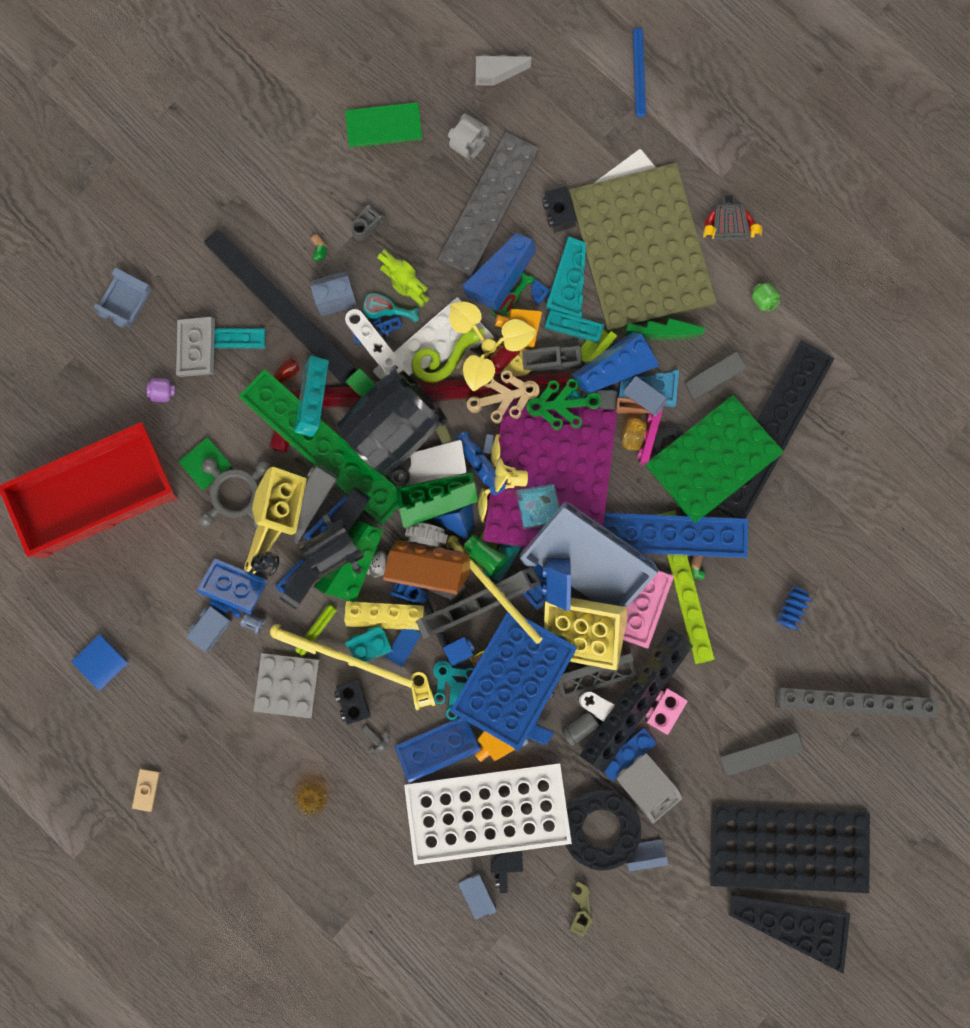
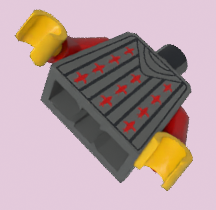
M732 195L723 196V205H717L704 222L703 237L711 235V240L746 239L749 231L751 238H754V233L762 236V226L756 224L749 212L744 210L742 204L734 205V196Z

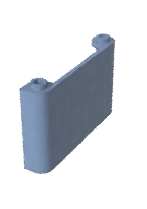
M564 502L522 551L520 556L522 562L529 567H535L537 564L541 566L547 565V558H570L571 586L594 602L628 607L658 573L657 566L652 560L568 502Z

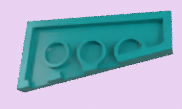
M572 237L567 238L545 308L582 318L585 242Z

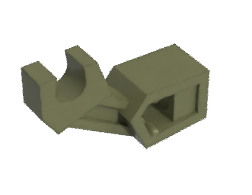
M577 881L575 885L581 888V892L576 894L572 891L571 895L580 903V910L576 911L569 930L584 937L593 921L588 895L590 891L585 884ZM580 914H584L587 917L585 925L577 921L580 918Z

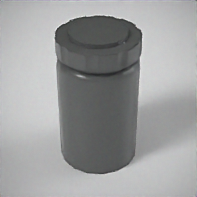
M588 711L561 731L568 743L574 746L575 742L578 743L597 730L599 725Z

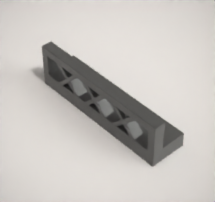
M632 654L621 656L618 664L619 669L621 664L628 663L632 674L624 676L617 672L618 669L614 671L597 666H588L562 674L558 682L562 698L571 697L635 677L637 674L632 662L634 661ZM607 669L613 672L609 681L599 678L602 670ZM586 675L595 678L590 687L580 684ZM597 680H599V681L602 682V683H599V684H596V685H595V683L597 682ZM572 681L577 685L573 692L565 694L562 683ZM578 686L583 687V689L577 690Z

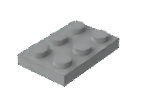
M213 317L177 320V376L214 374L215 319Z

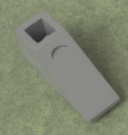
M487 54L476 56V85H496L531 68V57L526 55H518L517 57L508 55L490 56Z

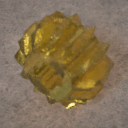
M637 418L628 419L623 430L621 446L631 451L639 450L646 434V422Z
M306 783L304 785L305 790L302 787L298 788L301 795L294 794V798L299 799V801L294 802V806H301L297 810L298 813L305 809V817L309 815L310 811L314 817L316 816V810L320 813L323 811L320 805H327V802L321 800L326 798L327 794L320 795L323 787L316 790V783L312 784L311 789L309 784ZM312 795L314 796L312 799L315 798V802L309 805L306 797Z

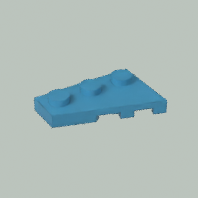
M679 370L665 374L657 373L648 377H638L667 398L666 406H676ZM634 378L624 379L620 382L619 398H629L623 394V391Z

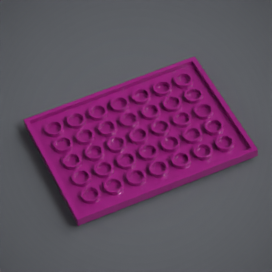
M521 397L514 398L504 413L500 424L499 458L502 459L503 464L516 468V470L527 471L528 481L526 486L506 488L497 495L490 493L483 541L526 548L544 525L524 528L522 512L519 506V502L524 499L520 492L553 487L557 509L564 502H568L603 526L617 412L607 409L599 410V408L590 409L588 406L566 408L574 416H578L582 420L581 427L574 429L571 427L570 422L554 409L547 410L554 418H559L563 422L562 428L556 431L552 429L551 424L543 417L531 416L526 408L527 403L521 411V416L518 419H513L509 411L511 407L517 405ZM535 404L532 408L539 410L540 406ZM518 410L512 411V415H518L519 413ZM575 419L572 423L577 426L580 422ZM558 421L553 423L554 427L561 425ZM530 515L531 521L535 523L532 515Z

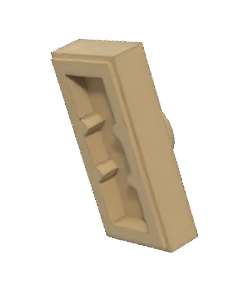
M140 769L132 809L153 811L160 772Z

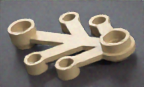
M505 370L501 373L502 381L505 383L510 382L519 389L511 391L492 378V382L484 386L487 388L491 387L501 394L480 399L475 396L470 397L467 400V408L472 413H478L481 411L482 406L502 402L497 411L491 414L492 421L498 424L503 420V415L513 399L521 397L517 405L511 407L509 411L513 419H518L528 400L534 399L539 395V386L534 381L524 383L514 377L509 370ZM505 374L510 375L509 379H504L503 377ZM528 387L533 388V391L531 393H528L526 391ZM477 401V405L473 407L471 402ZM518 410L519 413L518 415H512V411ZM496 414L500 415L498 420H494L493 417Z

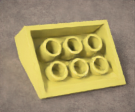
M571 598V611H566L545 601L544 629L577 647L570 662L612 670L618 669L626 628L627 607Z

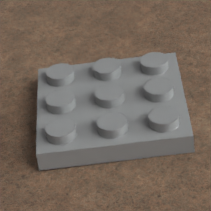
M261 653L253 712L312 718L320 660Z

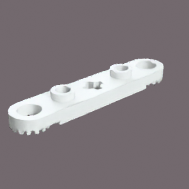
M357 309L350 310L345 316L346 324L384 373L388 375L390 368L397 365L399 367L397 372L400 373L404 370L410 375L406 367L363 313ZM358 315L360 317L359 323L352 324L350 317ZM376 344H377L378 346H381V345L383 346V347L381 348V349H382V352H381V353H379L378 351L374 352V350H375V347H374V346H375Z

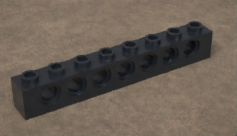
M669 628L579 755L602 773L606 771L659 693L692 649L693 645L683 635Z

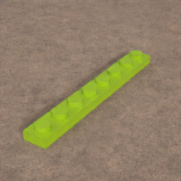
M675 510L658 514L667 516H677ZM666 555L671 575H674L673 583L687 637L693 645L691 652L694 663L699 664L715 660L688 557Z

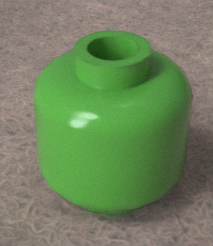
M759 283L754 287L752 300L760 310L771 311L778 306L780 294L771 283Z

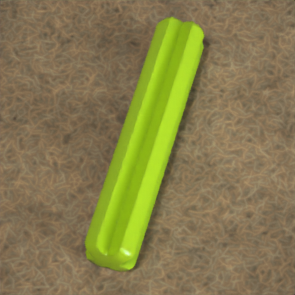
M327 605L304 638L314 642L337 610L331 605ZM298 647L295 649L300 655H305L307 652Z

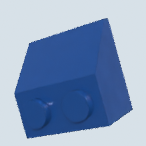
M547 558V565H543V577H547V583H543V595H547L548 603L563 610L571 611L570 558Z

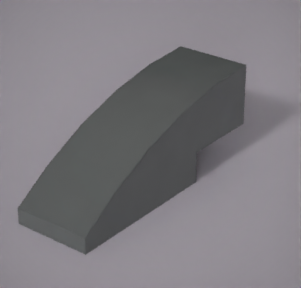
M558 346L522 351L524 370H560L583 367L580 346L565 348Z
M735 352L685 383V386L692 398L696 400L744 372L747 367L739 354Z

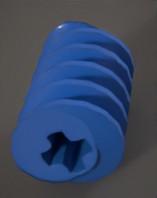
M792 586L791 590L793 592L788 593L790 599L784 601L787 606L781 607L784 613H778V617L781 620H775V622L786 628L799 630L795 623L803 622L799 615H806L802 611L803 608L809 609L805 602H812L813 600L809 597V593Z

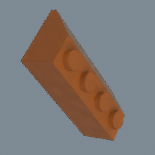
M397 540L390 549L383 580L457 595L470 574V554Z

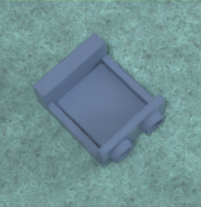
M115 268L112 272L114 276L113 281L99 305L95 304L93 307L98 311L97 315L106 320L108 317L113 319V323L119 327L127 326L131 328L152 289L148 284Z

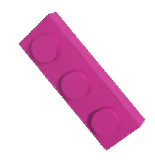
M663 409L656 417L651 413L648 415L647 422L650 425L648 430L645 429L643 433L644 447H640L638 451L639 465L645 466L649 462Z

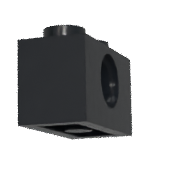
M567 186L546 191L542 203L544 210L548 209L549 216H547L549 227H553L554 233L575 228L577 221ZM560 207L563 209V212L557 213L554 209Z

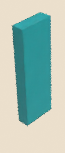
M554 310L549 311L545 324V329L598 344L604 328V324Z
M215 328L214 348L265 349L266 347L265 329Z

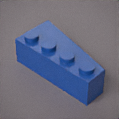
M516 233L462 286L466 297L498 312L536 252L533 240Z
M632 332L572 375L577 380L578 386L582 391L591 393L658 367L659 364L643 335Z

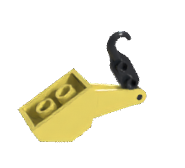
M275 467L267 469L255 492L252 511L258 527L244 565V571L255 574L272 567L268 573L269 576L274 575L277 571L279 556L269 552L281 532L289 535L296 533L307 478Z

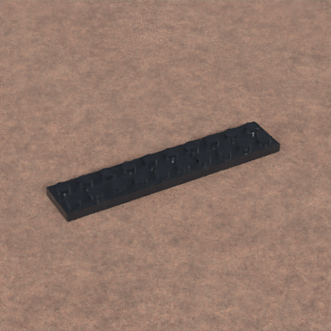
M802 340L756 420L783 451L835 359ZM781 456L719 504L717 508L735 518L746 519Z

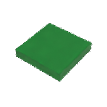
M208 437L179 461V464L202 491L211 486L216 479L211 473L203 471L202 462L205 459H214L217 463V469L221 473L229 471L233 467Z

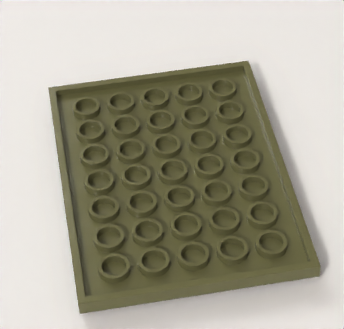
M677 163L569 189V196L581 239L586 243V257L607 332L627 327L628 323L636 325L716 304Z

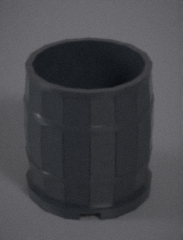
M397 365L391 367L390 373L367 391L336 424L338 431L349 446L370 467L384 476H387L397 466L405 462L408 457L429 439L430 435L439 425L443 426L448 421L444 412L440 408H435L431 403L433 399L404 370L400 373L397 372L399 368Z

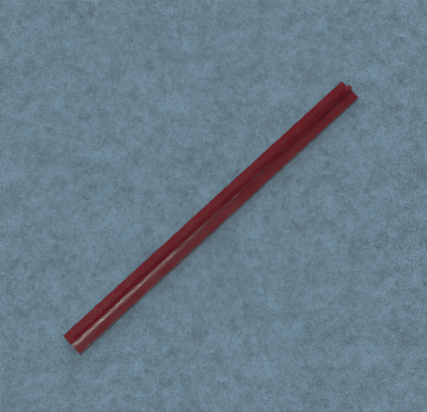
M569 373L514 376L524 383L527 381L537 383L539 395L547 389L550 381H557L559 384L558 392L552 394H560L567 386L568 380H570ZM501 377L493 378L494 381L511 391L519 389L510 382H503ZM465 379L434 383L417 382L433 399L432 402L466 400L473 396L480 399L501 394L491 387L487 388L485 386L473 391ZM555 384L550 385V389L555 390L557 388V385ZM352 387L325 388L322 409L352 407L361 397ZM528 387L526 391L528 393H531L533 391V388ZM291 390L290 392L299 399L301 390Z

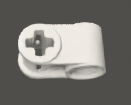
M589 691L582 693L579 697L580 705L602 721L606 719L615 706L606 699ZM592 696L591 700L593 701V703H588L586 706V701L584 700V698Z

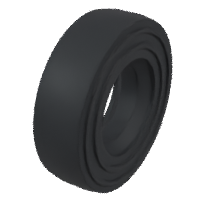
M671 426L660 429L656 433L653 450L656 455L665 449L662 444L664 438L673 437L677 440L684 433L680 429Z

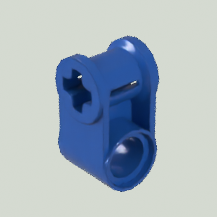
M395 583L393 590L389 592V595L417 605L424 604L428 599V592L424 588ZM419 591L418 596L414 598L415 593Z

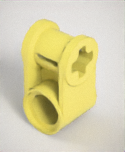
M423 672L414 673L410 678L414 681L415 676L421 675L425 681L422 686L413 684L411 688L416 710L428 705L435 706L427 675Z

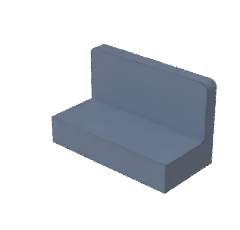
M659 839L639 843L635 854L626 862L627 870L630 872L668 865L663 841Z
M480 873L459 883V887L475 919H479L488 913L491 915L497 912Z

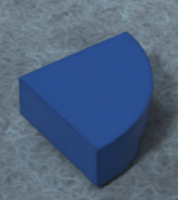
M535 279L531 293L536 305L539 306L550 293V290Z

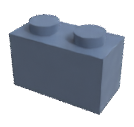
M211 606L209 609L205 608L199 616L201 619L197 624L194 623L189 628V635L186 637L205 652L211 650L232 622Z

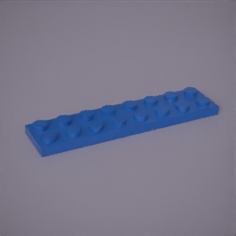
M605 513L603 527L642 554L747 558L748 519L703 517L694 524L688 516Z

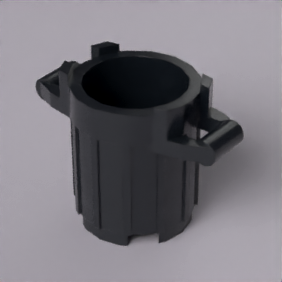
M323 514L322 520L329 529L304 543V546L300 548L318 579L328 576L349 562L354 573L360 574L361 567L356 562L364 558L360 549H356L344 529L345 525L342 519L339 518L332 523L329 515Z

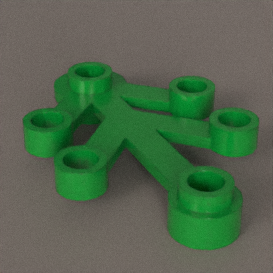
M570 379L567 382V386L554 401L546 402L552 393H556L559 390L558 382L550 381L547 389L541 396L530 399L526 408L531 416L543 417L551 424L552 429L556 431L562 428L563 422L559 418H554L547 410L554 409L570 422L572 428L578 429L582 425L581 418L574 416L566 408L588 406L590 409H597L601 405V397L597 393H590L586 398L565 400L571 392L578 389L577 380ZM571 382H574L576 384V387L570 388L569 384ZM555 384L557 385V388L555 390L550 389V385ZM595 399L597 403L595 405L590 404V400ZM533 405H539V410H534L532 408ZM575 419L580 422L577 426L572 423ZM558 421L561 425L554 427L553 423Z

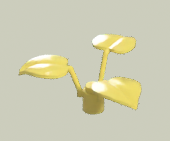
M456 302L450 306L449 321L451 327L458 333H468L473 327L482 341L481 347L484 354L480 358L475 355L469 356L463 365L466 383L473 391H476L489 383L495 374L493 362L484 358L490 357L503 341L505 348L509 351H519L525 348L533 340L536 330L524 321L513 319L503 325L501 330L503 337L498 342H495L493 339L485 340L475 325L482 319L480 310L471 303Z
M496 434L491 449L492 466L496 467L495 492L500 490L505 481L509 483L505 489L514 488V486H526L528 472L503 464L502 459L499 458V437L501 435ZM485 488L481 489L478 498V512L482 523H486L484 517L487 510V496L490 493V489L485 490Z

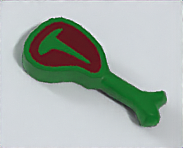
M522 272L521 282L516 289L509 293L498 312L490 309L491 314L495 318L497 315L507 317L508 311L516 309V303L525 287L530 283H534V276H528L525 272Z

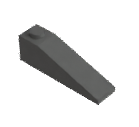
M321 464L316 466V468L312 467L307 475L309 480L306 483L294 539L295 543L302 541L340 478L339 475Z

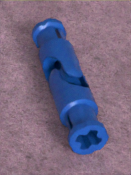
M469 432L458 434L455 441H462L464 456L472 464V467L483 483L489 486L490 493L497 495L503 492L506 487L505 482L500 490L495 492V468L485 457L477 443L471 440Z

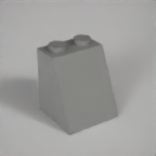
M646 753L644 756L637 757L631 767L623 769L616 779L653 824L683 798L675 785Z

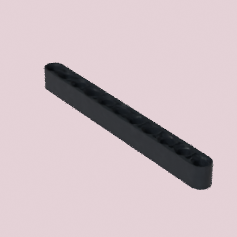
M218 229L203 241L315 357L329 360L328 370L342 384H345L346 380L357 371Z

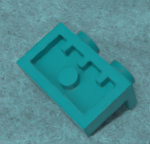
M381 626L371 627L366 633L354 635L349 638V641L345 642L346 646L350 649L352 657L367 663L393 651L386 632Z

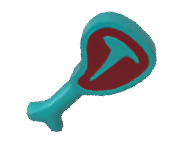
M370 293L365 298L363 312L368 318L375 319L384 315H399L408 317L413 322L419 320L417 315L419 313L418 308L412 310L398 308L389 298L377 293Z

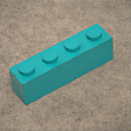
M310 355L304 366L294 429L295 433L313 437L319 428L329 360Z

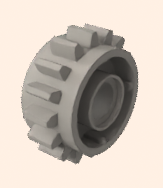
M425 523L409 526L405 532V537L409 538V543L424 544L436 548L446 545L448 535L444 534V529Z

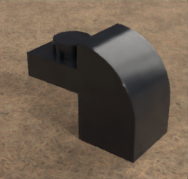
M522 850L500 853L493 860L491 873H499V876H495L496 888H500V893H508L507 873L523 872Z

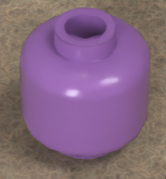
M152 378L150 382H147V397H150L152 402H169L170 396H174V385L170 384L168 378Z

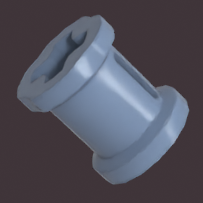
M245 613L240 626L247 627L258 635L263 629L266 619H260L252 614Z

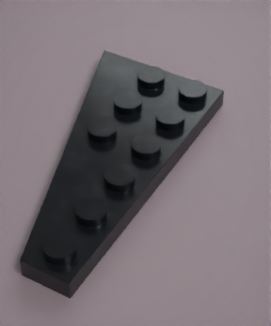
M730 895L729 916L844 974L850 922L849 912Z

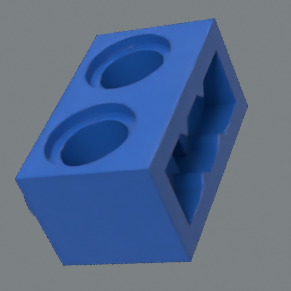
M464 637L443 648L452 666L473 656L472 652L475 651L470 639L466 641Z

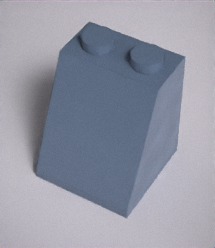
M347 271L310 281L313 297L321 317L357 306Z

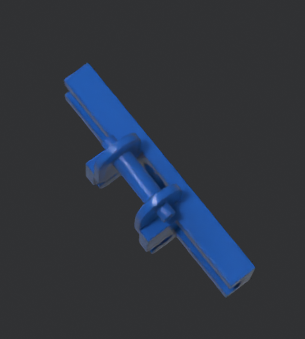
M399 317L381 323L383 321L382 318H377V320L370 322L371 325H375L373 326L374 328L379 327L381 329L379 335L386 333L387 338H390L389 332L402 328ZM398 321V326L393 327L391 323ZM352 334L356 342V345L361 344V342L356 339V336Z

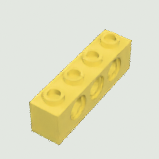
M346 601L344 621L346 626L371 628L381 626L384 629L419 630L416 620L424 617V606Z

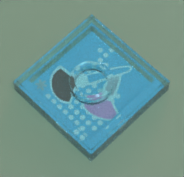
M554 484L516 490L523 529L544 526L559 509Z

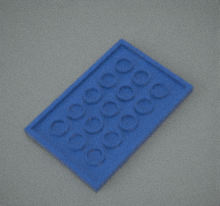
M507 612L450 712L520 751L577 647L526 619L542 637V641L536 644L511 614Z

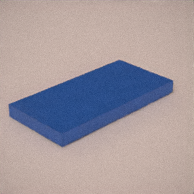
M460 717L394 746L409 783L481 751L469 722Z

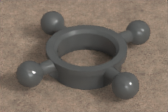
M205 459L202 462L203 471L211 473L216 478L210 491L214 508L210 512L200 514L198 518L199 524L202 527H210L214 522V517L219 513L230 518H240L248 514L253 519V525L257 529L258 524L255 522L252 511L255 492L258 488L256 480L264 476L267 469L271 468L270 463L267 461L259 462L256 466V471L249 475L240 470H229L221 473L217 469V463L214 459ZM231 478L244 479L252 489L250 503L239 511L225 509L219 500L220 487Z

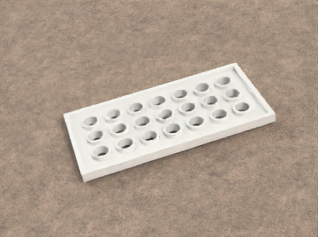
M560 763L404 785L414 865L572 844ZM541 780H546L549 783V789L545 792L538 789V783ZM521 783L529 785L530 790L527 794L519 792L518 786ZM503 785L508 786L510 789V794L507 797H502L499 794V788ZM482 788H487L490 791L489 799L484 800L480 797L479 792ZM462 791H468L471 794L469 802H463L460 799ZM447 793L451 796V803L449 805H444L441 802L442 794ZM424 796H429L432 800V804L428 808L421 804ZM544 800H548L552 804V809L548 812L543 811L540 807L541 802ZM523 803L531 804L532 812L530 814H524L521 811ZM508 805L512 808L513 813L510 817H505L502 814L503 806ZM485 808H490L493 811V817L489 820L482 816V811ZM465 811L473 813L474 818L471 822L463 820V813ZM447 813L452 814L454 817V822L451 825H447L443 821V817ZM426 816L434 818L435 823L433 827L425 826L424 818ZM547 820H551L555 824V828L551 832L546 831L543 827L544 822ZM526 823H532L535 826L533 834L525 833L524 825ZM508 825L515 828L516 832L512 837H508L504 833V829ZM492 828L495 830L496 836L494 839L490 840L485 837L486 829ZM467 831L475 832L476 840L474 842L466 840L465 834ZM449 833L454 834L457 838L456 843L453 845L446 842V836ZM429 836H434L437 839L435 847L427 845L426 840Z

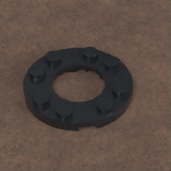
M592 790L576 798L568 807L567 814L572 844L565 845L577 862L593 870L606 871L622 866L635 854L641 840V822L636 809L625 797L610 790ZM597 810L611 812L618 818L621 825L619 840L608 849L593 848L583 837L582 827L584 820L589 814Z

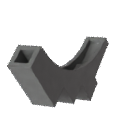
M533 567L522 570L495 584L509 601L541 585ZM487 588L460 602L416 620V623L425 639L482 615L501 605V603Z

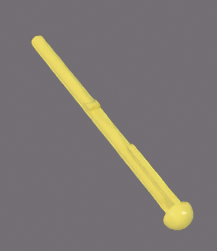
M451 535L447 537L445 546L448 549L452 548L454 551L467 553L458 542L456 536ZM470 557V569L534 642L536 644L540 643L542 637L505 597V594L486 576L481 566Z
M275 624L270 629V634L274 639L316 654V651L333 658L349 662L348 665L359 667L410 688L414 684V681L280 629V624Z

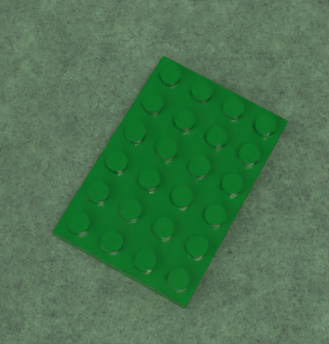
M732 395L646 463L645 467L691 521L696 524L781 456L784 451L735 396Z

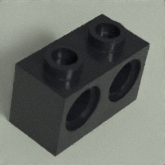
M360 680L336 687L337 691L334 694L337 703H341L343 709L340 710L343 722L346 721L348 725L371 718ZM347 688H352L354 691V696L351 699H347L344 696V691ZM354 706L360 711L357 718L351 717L349 713L350 709Z

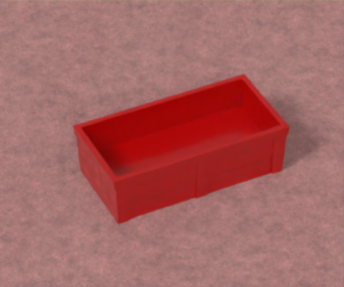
M142 422L0 485V495L28 558H47L53 555L54 552L103 530L116 527L115 525L163 503L178 499L151 435L145 429Z

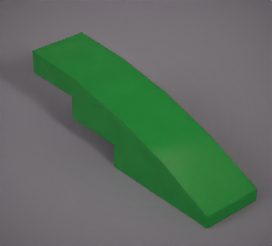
M668 319L666 325L648 321L646 328L628 323L625 335L628 336L634 332L642 334L644 339L683 340L701 337L706 328Z

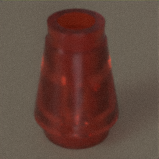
M290 358L285 360L272 376L280 383H283L297 375L300 368Z

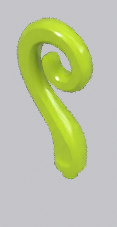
M483 327L480 328L479 331L482 336L485 335ZM472 328L468 333L460 335L445 366L434 373L425 372L421 367V360L425 356H430L432 362L429 364V368L434 370L438 368L441 362L439 353L432 348L419 350L412 359L411 368L413 374L419 380L427 383L439 382L453 372L465 349L480 341L478 334Z

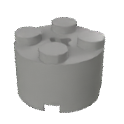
M463 114L457 126L453 127L448 133V138H450L449 146L468 160H470V157L474 159L486 143L483 140L485 136L489 137L490 129L472 116Z

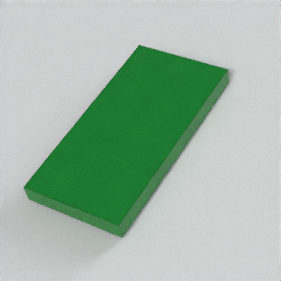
M418 102L345 110L349 148L422 140Z

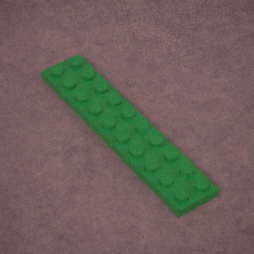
M264 369L238 396L242 402L315 467L321 464L339 475L340 478L336 486L347 496L350 495L354 487L370 496L371 499L363 510L380 526L398 509L397 487L370 467L347 442L321 419L319 428L313 437L294 432L299 399L267 370Z

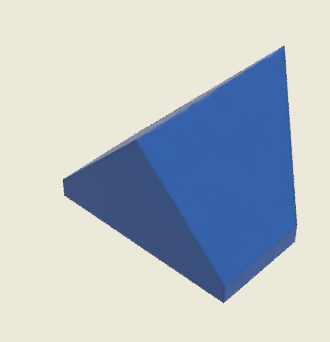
M473 503L436 516L434 520L467 539L474 530Z

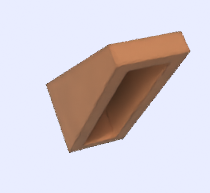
M617 398V414L650 413L630 398Z

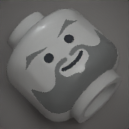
M383 550L375 552L367 574H371L374 578L383 576L389 555H386Z

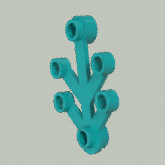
M441 661L433 668V674L438 679L437 693L434 696V701L436 704H443L445 702L444 689L445 682H447L451 687L449 709L446 711V716L448 719L454 720L457 718V715L451 718L448 712L466 683H457L452 676H463L469 679L466 673L474 669L452 668L448 662ZM445 667L447 670L446 674L441 675L439 669ZM437 695L443 696L442 702L436 700Z

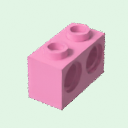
M665 689L659 693L656 698L658 702L654 708H649L645 717L647 718L646 723L668 735L688 701L671 690ZM669 696L675 701L674 706L671 708L665 705V700ZM659 713L665 717L664 723L660 725L655 722V716Z

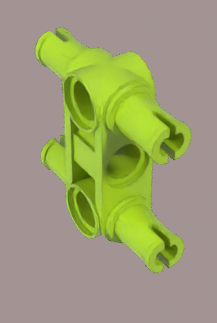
M384 249L382 251L383 254L380 253L377 259L385 264V266H381L380 270L391 279L392 286L400 295L411 297L420 307H423L425 305L424 302L427 303L429 298L422 292L425 293L428 287L416 278L415 270L405 260H396Z

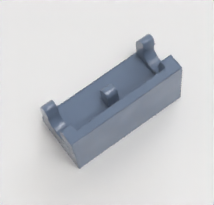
M636 376L623 391L625 396L635 401L655 417L667 404V398Z

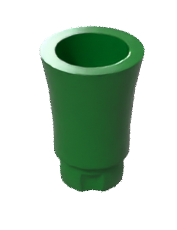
M476 535L471 536L463 547L464 551L470 554V557L484 568L491 577H494L502 569L508 559L506 554L498 551Z

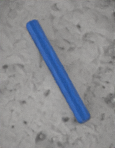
M635 28L633 30L635 110L637 117H645L643 29Z

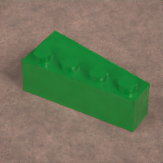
M472 472L396 488L399 511L404 528L478 502Z
M356 520L347 534L356 549H360L364 558L356 562L361 567V573L355 574L349 562L328 576L322 577L319 582L316 581L313 587L324 594L356 602L383 530L369 523Z

